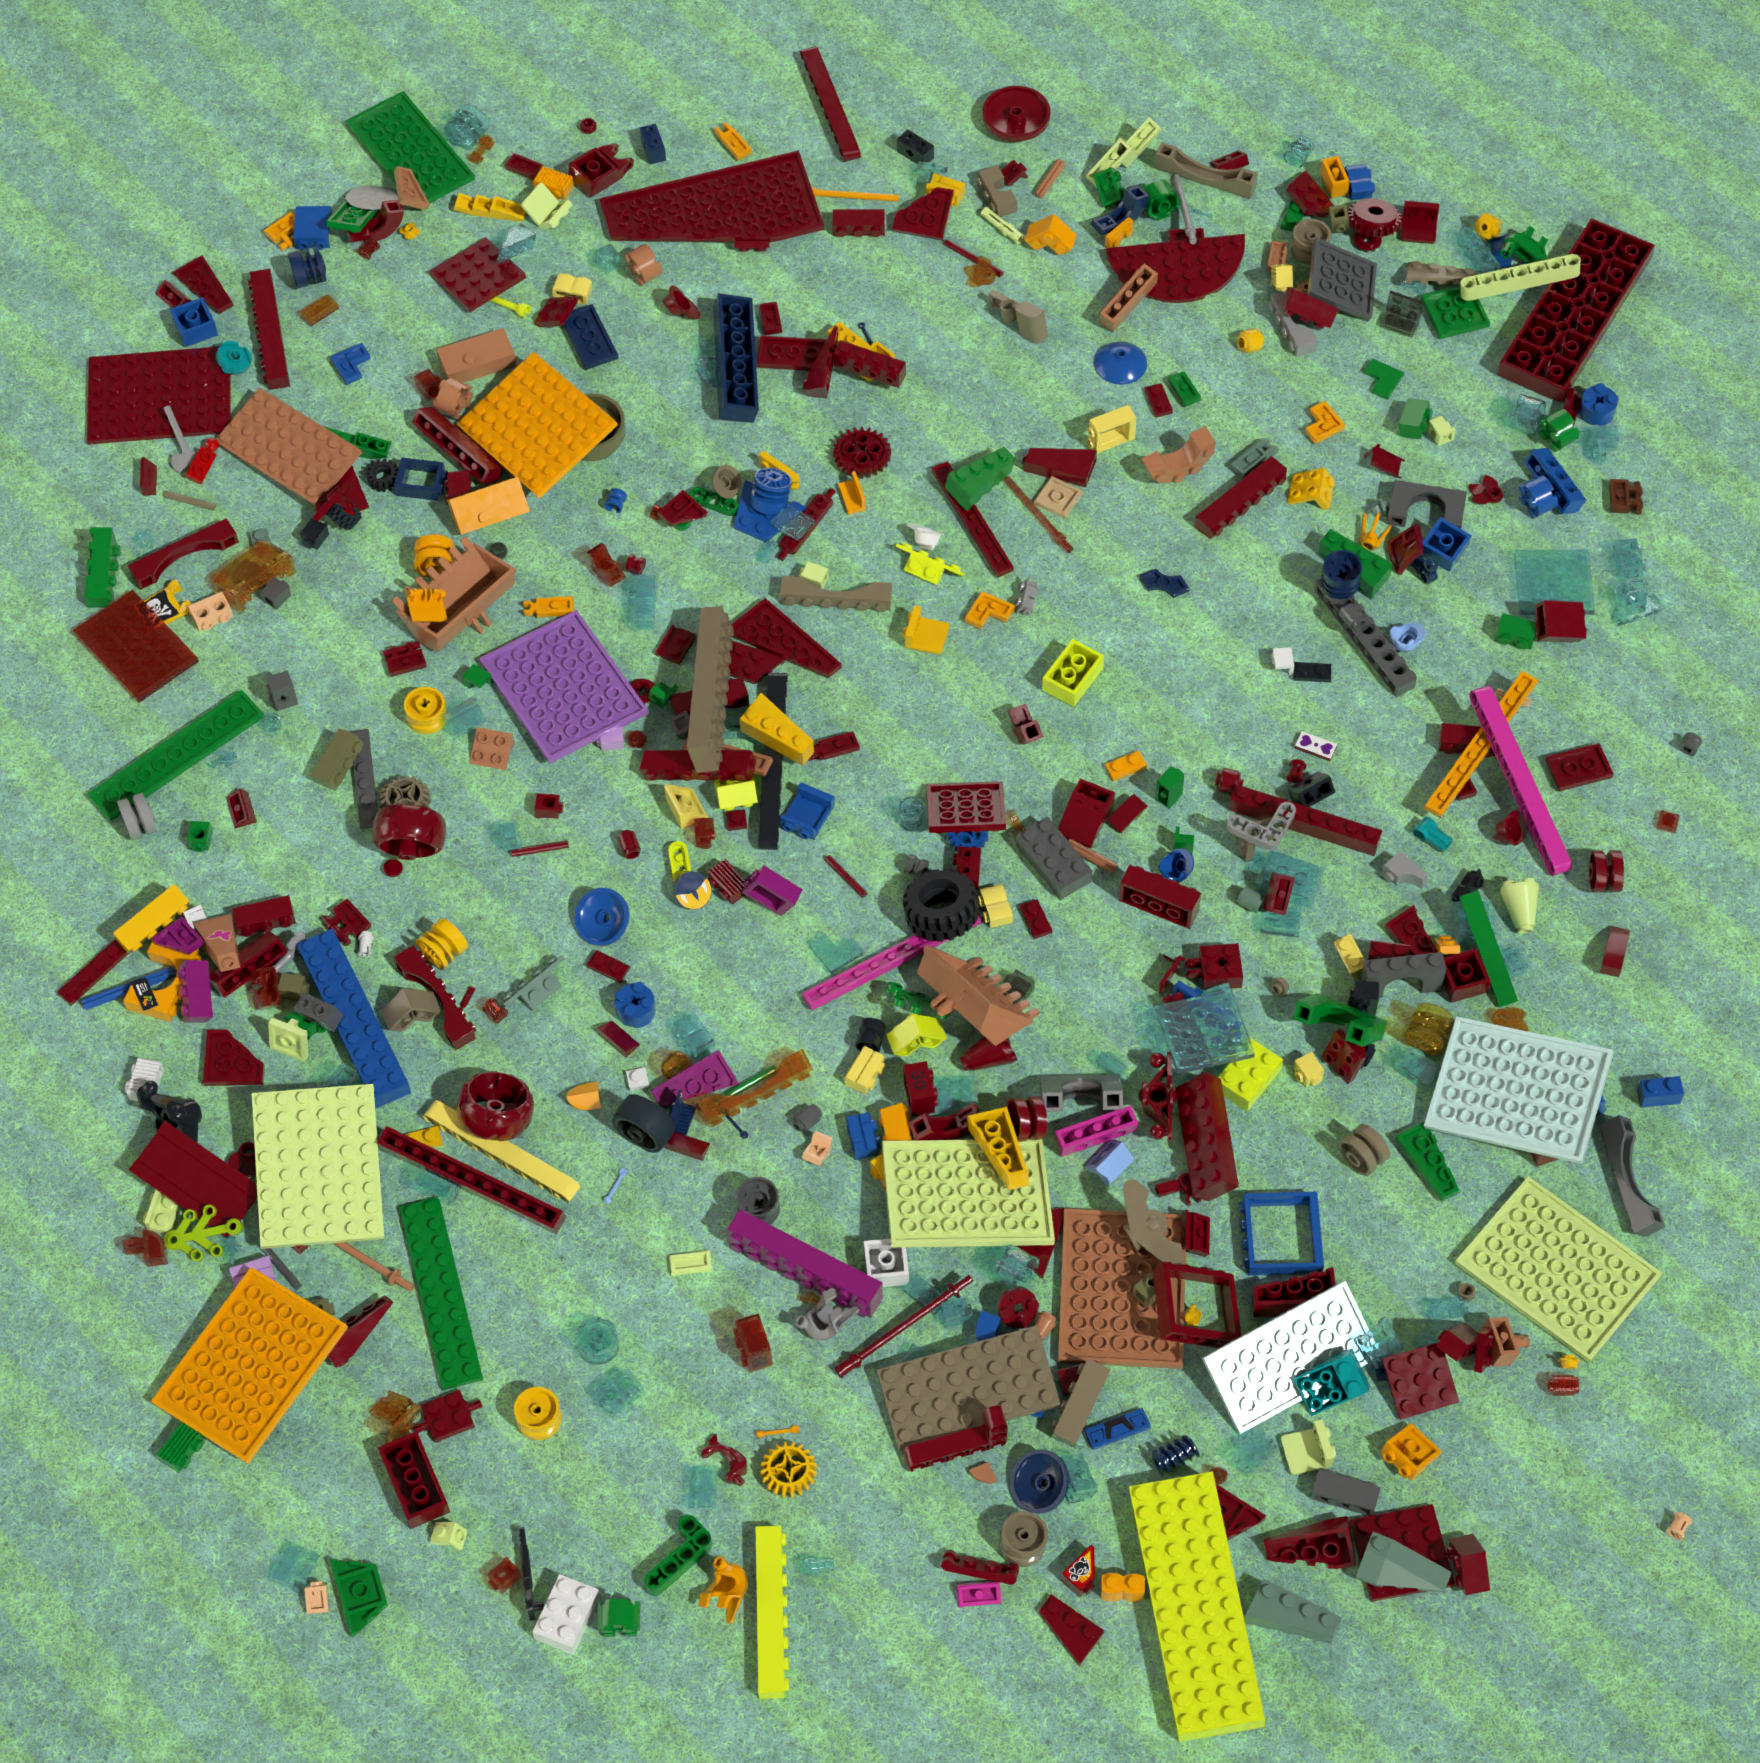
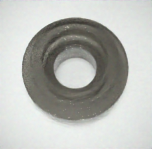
M495 542L491 545L489 552L503 559L507 556L508 550L503 543Z

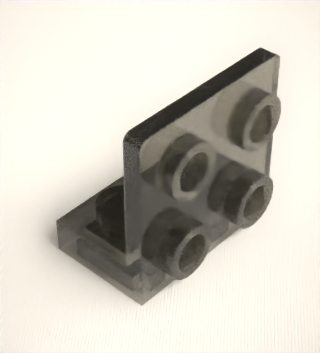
M1390 291L1386 312L1379 327L1413 338L1420 324L1423 302L1401 293Z

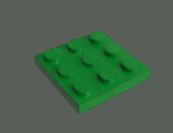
M1461 286L1425 294L1421 297V301L1439 339L1490 327V321L1480 300L1466 301L1462 299Z

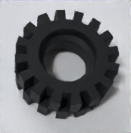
M378 459L377 463L373 461L371 463L372 466L369 465L368 470H366L369 486L373 490L377 489V492H380L381 489H383V492H386V489L391 491L392 486L394 487L398 466H396L395 462L392 463V460L387 462L386 459H383V462H380V459ZM381 472H387L390 474L385 479L376 478L377 475Z

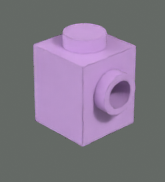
M622 726L601 736L597 740V746H601L602 751L624 749Z

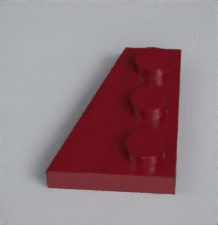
M1052 1594L1039 1610V1614L1057 1635L1067 1651L1070 1652L1077 1664L1081 1666L1104 1634V1630Z

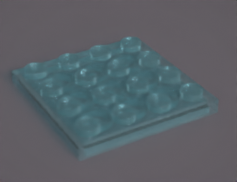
M1515 550L1514 557L1520 615H1535V605L1544 600L1583 602L1585 615H1594L1595 604L1589 550Z
M1232 989L1155 1006V1012L1177 1074L1255 1057L1254 1049Z

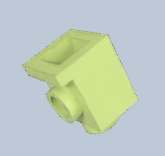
M1440 416L1434 417L1429 421L1427 431L1436 444L1440 446L1454 440L1456 429L1451 428L1449 422Z

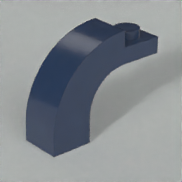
M1139 185L1126 189L1118 207L1107 215L1092 219L1091 226L1100 235L1110 233L1128 217L1135 221L1144 210L1149 195Z

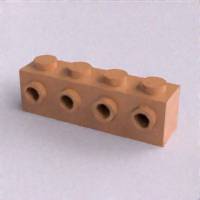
M1146 264L1137 269L1132 278L1126 281L1121 290L1111 298L1108 305L1101 309L1099 312V323L1111 332H1114L1157 284L1158 273Z

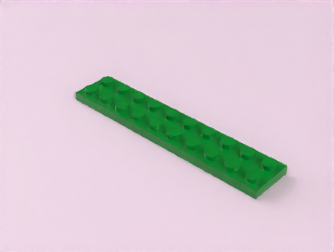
M241 689L87 794L88 798L111 822L121 815L117 801L127 798L131 807L135 806L132 800L133 795L142 792L144 797L147 798L265 717L264 713Z
M435 1197L400 1206L442 1389L444 1391L482 1381L483 1376L440 1199Z

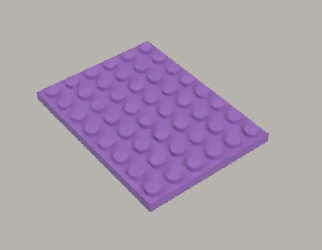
M577 610L479 658L480 664L485 671L491 673L494 684L549 764L600 739L601 736L649 714L647 707Z

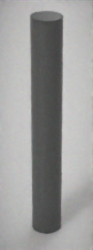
M271 1248L261 1249L266 1256L269 1255L271 1262L295 1290L302 1287L299 1280Z

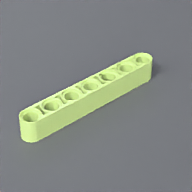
M1570 254L1465 277L1460 282L1461 298L1471 301L1578 277L1580 274V257Z

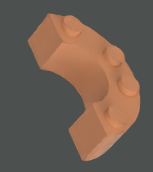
M1204 426L1189 434L1186 444L1177 451L1164 455L1155 451L1141 460L1155 481L1160 483L1175 481L1178 483L1185 476L1196 474L1201 470V467L1215 453L1216 442L1207 427Z

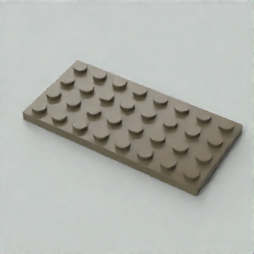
M1038 1325L877 1370L899 1451L916 1443L983 1425V1412L991 1406H1001L1006 1421L1061 1406Z

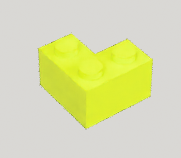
M918 1014L908 1015L903 1022L894 1026L893 1030L887 1034L893 1054L904 1057L911 1055L919 1047L936 1048L947 1039L940 1019Z

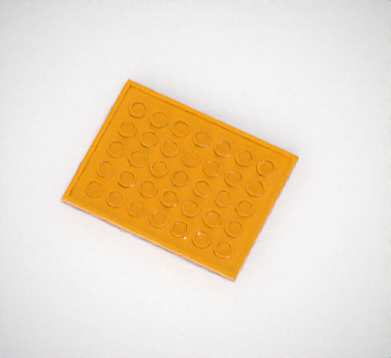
M534 351L456 423L466 435L514 477H519L520 482L539 499L618 425L611 416Z
M251 1267L151 1402L243 1462L249 1464L345 1333L348 1326Z

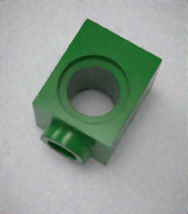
M191 821L187 842L189 848L193 851L202 852L203 850H209L213 833L210 822Z

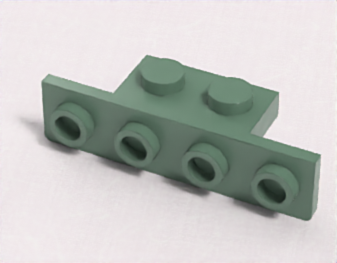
M554 956L546 962L548 966L543 970L539 968L531 974L533 978L528 982L526 980L521 982L517 986L518 990L516 992L506 994L499 1006L504 1008L520 996L531 1011L562 987L551 970L565 958L563 956L558 958Z

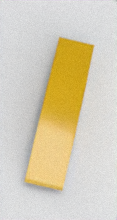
M458 193L453 209L473 216L522 222L526 213L521 204L494 196L493 199L476 194V197L473 198Z

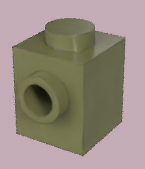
M1346 204L1329 207L1331 233L1349 231V216Z
M282 973L277 991L280 999L298 1001L302 993H309V984H307L305 976L301 974Z
M1153 1271L1135 1284L1133 1288V1295L1146 1308L1156 1301Z

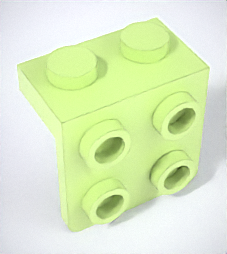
M539 183L521 203L522 208L542 230L554 229L560 223L559 219L565 217L569 213L568 209L573 205L568 199L559 202L543 183Z
M1323 1419L1314 1421L1313 1429L1281 1437L1284 1454L1292 1475L1332 1467L1334 1458H1336V1451L1334 1445H1330L1328 1439L1330 1438V1431L1328 1426H1324Z

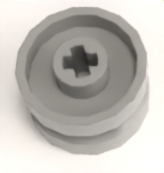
M142 792L133 795L134 808L131 807L127 798L117 801L131 840L141 837L139 828L141 824L146 834L149 835L157 832L153 821V813L149 803H146Z

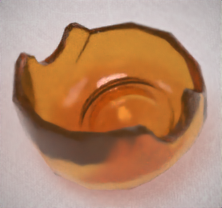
M671 1051L662 1059V1075L668 1080L677 1075L674 1071L682 1072L692 1066V1062L687 1054L681 1051Z

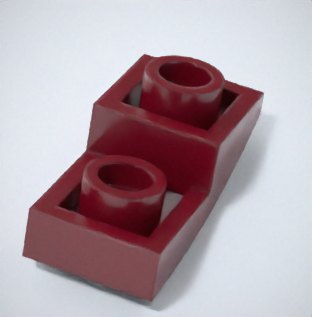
M1133 794L1107 821L1119 832L1123 833L1148 806Z

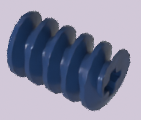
M1182 1435L1181 1440L1178 1438L1174 1439V1444L1168 1442L1166 1447L1160 1446L1159 1451L1156 1449L1152 1450V1460L1158 1472L1163 1476V1468L1169 1473V1465L1177 1469V1461L1185 1465V1457L1191 1462L1193 1461L1192 1454L1197 1458L1200 1457V1454L1193 1440L1187 1435Z

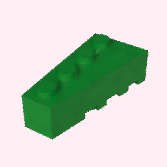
M1330 529L1320 541L1319 553L1324 558L1337 550H1347L1356 554L1362 563L1359 589L1372 600L1391 576L1393 563Z

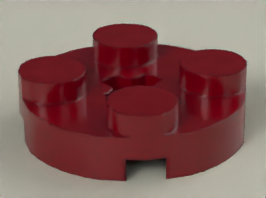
M1022 1286L1005 1290L997 1301L998 1316L1001 1317L1004 1324L1012 1328H1026L1035 1318L1039 1308V1302L1035 1295L1029 1289ZM1022 1303L1021 1309L1015 1312L1013 1306Z

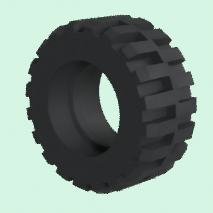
M935 869L930 873L927 871L923 873V876H917L904 892L903 906L907 924L913 933H917V936L923 939L925 937L928 941L937 940L938 942H943V940L947 939L949 941L954 940V937L957 936L961 937L965 934V931L968 932L973 927L972 925L978 919L979 904L975 886L966 875H961L958 871L954 870L952 872L950 869H944L943 871ZM938 902H953L952 905L946 908H929L931 905Z

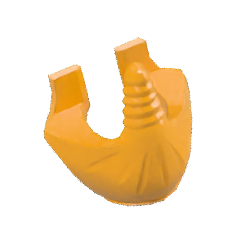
M718 1556L713 1563L714 1568H716L714 1571L715 1579L706 1591L700 1593L698 1606L708 1608L710 1597H719L716 1607L727 1609L726 1621L731 1624L747 1590L748 1580L746 1572L741 1566L735 1563H728L725 1558Z

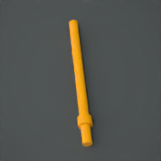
M812 187L815 198L816 196L893 202H898L899 195L817 189V187Z

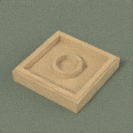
M1051 476L1034 500V505L1065 519L1083 494V490Z

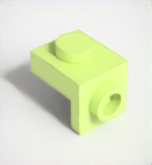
M435 1522L430 1543L433 1545H451L457 1550H462L467 1530L456 1522Z

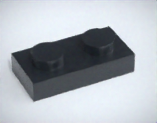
M1294 662L1293 680L1331 683V664Z

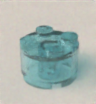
M1520 393L1517 399V406H1513L1510 416L1513 419L1511 420L1510 428L1535 435L1540 427L1541 415L1545 413L1546 402Z
M1009 1245L1005 1255L1001 1260H997L993 1267V1270L996 1271V1282L1010 1290L1016 1288V1286L1028 1288L1036 1276L1033 1274L1035 1268L1038 1269L1039 1259L1017 1246Z
M591 1317L583 1321L576 1333V1342L579 1354L586 1362L591 1365H601L608 1363L617 1355L619 1339L616 1327L610 1320L601 1319V1317Z

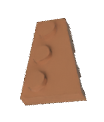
M397 166L394 170L399 204L427 210L430 204L412 170Z

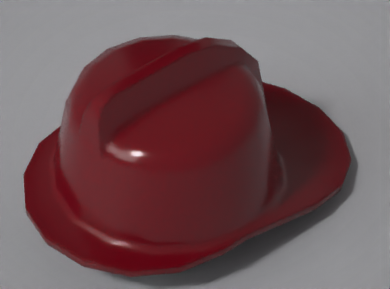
M673 285L670 286L669 294L662 301L668 311L675 316L688 315L693 319L700 318L697 306L679 288Z
M1514 810L1504 819L1497 822L1496 835L1493 837L1495 840L1499 839L1504 845L1512 844L1516 846L1526 838L1528 826L1521 811Z

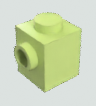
M807 562L805 568L802 567L799 577L823 589L829 578L828 568L822 567L817 563Z

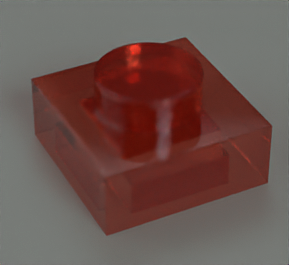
M1661 810L1656 829L1676 833L1680 815Z

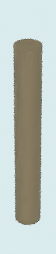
M170 491L164 492V498L214 511L217 506L214 503Z

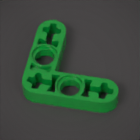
M694 487L688 493L702 507L726 516L737 514L738 503L734 499L723 498L718 493L702 487ZM712 499L719 501L716 505H712L709 502ZM693 521L674 527L679 531H685Z

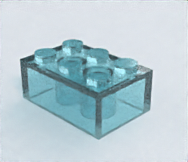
M1270 850L1257 880L1256 892L1266 895L1272 872L1295 877L1289 903L1311 910L1323 881L1325 868Z

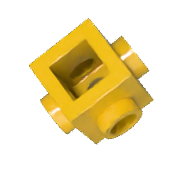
M1483 212L1481 218L1479 217L1475 223L1476 228L1474 232L1478 233L1477 237L1484 241H1487V239L1492 240L1498 237L1503 221L1490 213Z

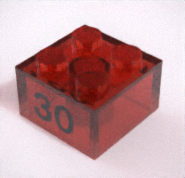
M759 1313L735 1320L736 1328L733 1329L736 1348L740 1351V1360L743 1368L747 1367L750 1373L772 1366V1352Z

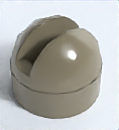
M1463 1283L1459 1286L1458 1295L1461 1300L1471 1301L1474 1298L1475 1288L1472 1284Z

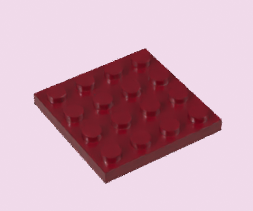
M486 237L429 271L432 278L469 313L526 279L525 272Z
M1003 781L927 784L929 833L997 832L1006 830Z
M1433 1504L1350 1519L1360 1562L1372 1533L1376 1532L1397 1541L1452 1572ZM1452 1573L1446 1588L1455 1586ZM1366 1582L1371 1602L1428 1592L1416 1588L1378 1587Z

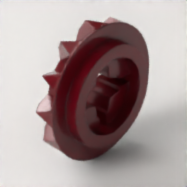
M1357 232L1354 236L1355 247H1359L1360 251H1375L1376 248H1380L1382 237H1368ZM1365 238L1371 240V243L1365 242Z
M641 678L630 683L638 696V691H642L645 687V693L639 696L644 705L648 702L652 703L648 699L649 692L655 685L652 681Z

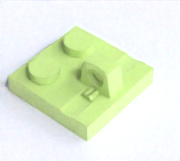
M271 1018L268 1022L270 1049L305 1062L309 1055L307 1031L299 1028L298 1021L295 1019L285 1023Z

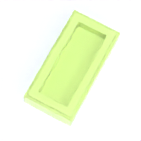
M710 1250L669 1255L671 1276L712 1271Z

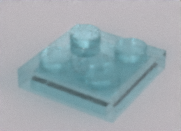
M975 1076L935 1077V1085L938 1091L936 1115H952L973 1102L976 1104Z

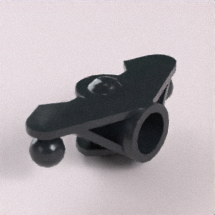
M152 1080L146 1081L143 1086L138 1088L136 1095L140 1107L152 1112L156 1117L154 1121L156 1132L163 1122L166 1121L198 1143V1123L202 1119V1112L195 1100L157 1094L158 1085Z

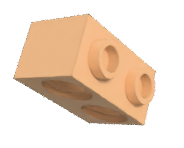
M223 592L188 606L190 615L199 632L209 630L218 623H225L233 617L231 607Z

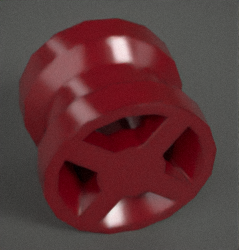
M630 554L625 570L627 572L633 571L636 575L640 576L645 568L646 558H637L636 555Z

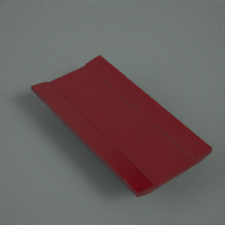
M166 1121L163 1122L144 1151L128 1169L185 1210H194L197 1213L198 1219H201L203 1216V1209L206 1205L214 1206L217 1209V1213L208 1222L207 1225L210 1227L225 1225L230 1219L241 1221L258 1198L257 1184ZM208 1208L207 1214L211 1215L213 1213V1209ZM232 1223L230 1229L235 1230L236 1224ZM223 1233L221 1235L228 1238L231 1234Z

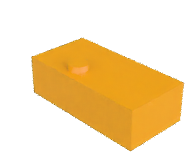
M514 477L447 500L459 535L530 512L519 477Z

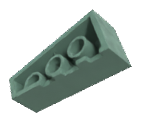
M1263 1579L1244 1618L1245 1624L1278 1630L1291 1635L1295 1634L1329 1644L1332 1643L1342 1620V1617L1266 1579Z

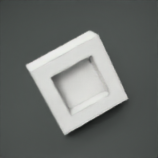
M645 1067L626 1071L630 1091L649 1087Z

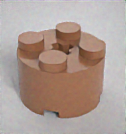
M643 244L624 255L625 260L630 264L627 266L632 275H637L636 279L641 286L663 273L659 261L656 262L655 254L647 244Z
M454 378L442 380L439 385L440 391L433 401V406L446 415L460 419L462 416L459 414L463 408L467 409L471 404L473 393L470 392V389L472 387Z

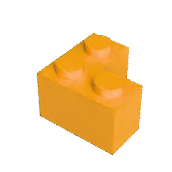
M1052 214L1030 224L1024 241L1034 250L1049 246L1058 255H1063L1072 251L1077 234L1055 214Z

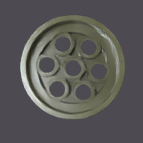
M590 393L585 395L618 424L581 459L585 461H599L609 457L622 444L626 434L625 417L622 408L615 400L605 395Z

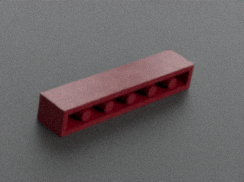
M434 407L418 408L412 424L463 468L469 470L470 474L482 484L498 481L504 468Z
M1273 456L1269 457L1195 517V527L1209 539L1219 536L1227 525L1231 526L1236 521L1238 516L1245 515L1252 505L1256 506L1261 501L1264 495H1270L1274 487L1278 484L1282 485L1287 479V468Z
M644 750L640 771L643 777L650 781H744L753 779L756 759L751 750H721L722 762H720L718 771L697 773L688 750Z

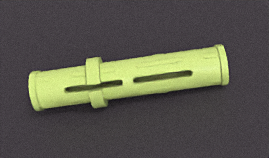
M988 207L981 211V216L1001 230L1004 236L1010 237L1017 244L1024 240V234L1020 233L1013 224H1008Z

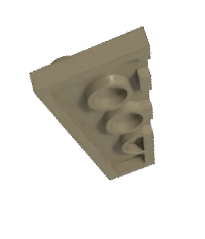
M1419 261L1408 262L1405 284H1412V281H1420V284H1428V281L1445 284L1448 281H1452L1454 285H1460L1463 278L1478 275V271L1472 268L1460 269L1455 266L1445 267L1435 263L1422 264Z

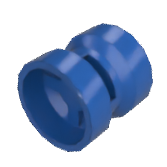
M612 488L604 506L608 511H612V508L615 507L617 508L616 513H620L623 508L622 503H625L627 494L621 489Z

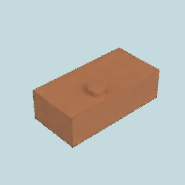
M504 328L436 349L438 361L446 380L454 378L464 383L517 366L515 353Z

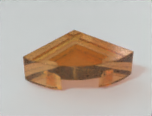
M1015 810L1009 811L1008 815L1018 832L1024 831L1025 827Z
M815 1292L802 1293L799 1299L807 1305L809 1301L817 1305L821 1297Z

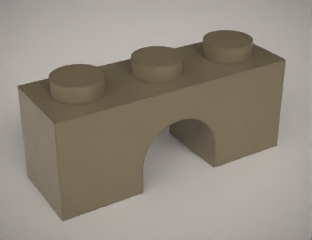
M998 165L978 171L977 185L979 189H983L984 199L986 201L989 200L990 209L1000 217L1017 212V200L1011 189L1007 191L998 190L1004 188V176Z

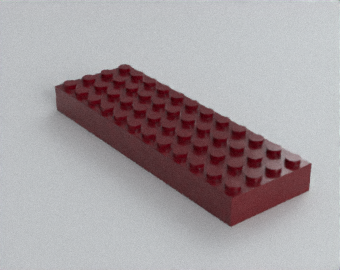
M1591 218L1568 254H1575L1580 257L1579 276L1548 285L1501 359L1497 375L1562 403L1567 396L1568 389L1574 385L1652 259L1655 245Z

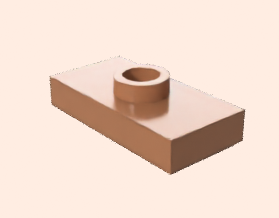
M1271 241L1266 271L1271 272V265L1285 264L1289 243Z

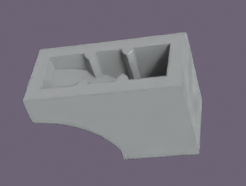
M1401 851L1384 864L1382 873L1384 878L1390 883L1393 882L1396 886L1399 883H1410L1422 889L1427 884L1428 875Z

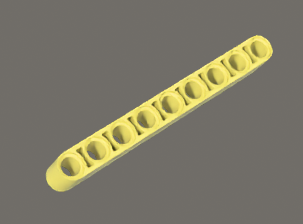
M435 1100L423 1115L426 1122L430 1121L435 1124V1127L439 1126V1129L443 1132L451 1133L450 1136L459 1141L463 1140L467 1143V1146L476 1151L480 1150L484 1156L493 1161L494 1159L499 1161V1164L503 1167L516 1171V1174L526 1180L528 1178L533 1181L532 1184L541 1189L545 1188L550 1191L549 1194L558 1199H564L567 1204L581 1187L573 1178L509 1141L484 1140L472 1135L465 1129L464 1124L459 1121L457 1111L438 1100Z

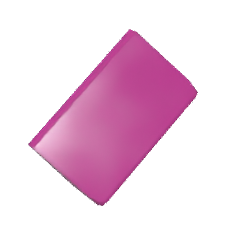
M985 1580L956 1583L959 1607L1001 1604L1000 1582Z

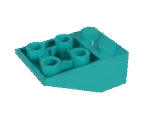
M1352 1348L1330 1357L1293 1378L1311 1416L1369 1392L1370 1388L1366 1375Z

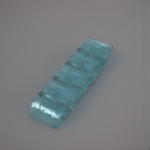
M1463 226L1459 229L1457 244L1479 274L1503 269L1472 227ZM1507 292V293H1503V294H1498V295H1496V296H1498V297H1504V296H1506V295L1508 294V292Z

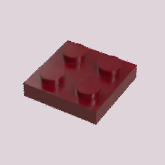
M575 296L549 298L542 311L538 313L534 324L537 327L563 326L578 303V299Z

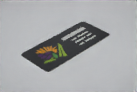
M147 978L132 983L143 1011L158 1006Z

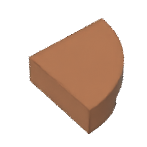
M989 1462L969 1470L970 1475L980 1482L986 1484L997 1482Z

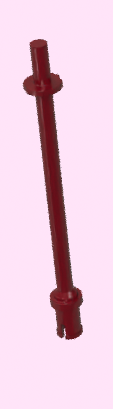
M968 1275L955 1285L950 1282L947 1283L948 1290L858 1354H849V1358L834 1367L835 1371L843 1378L854 1368L858 1369L861 1367L862 1360L952 1296L960 1298L959 1291L973 1282L972 1277Z

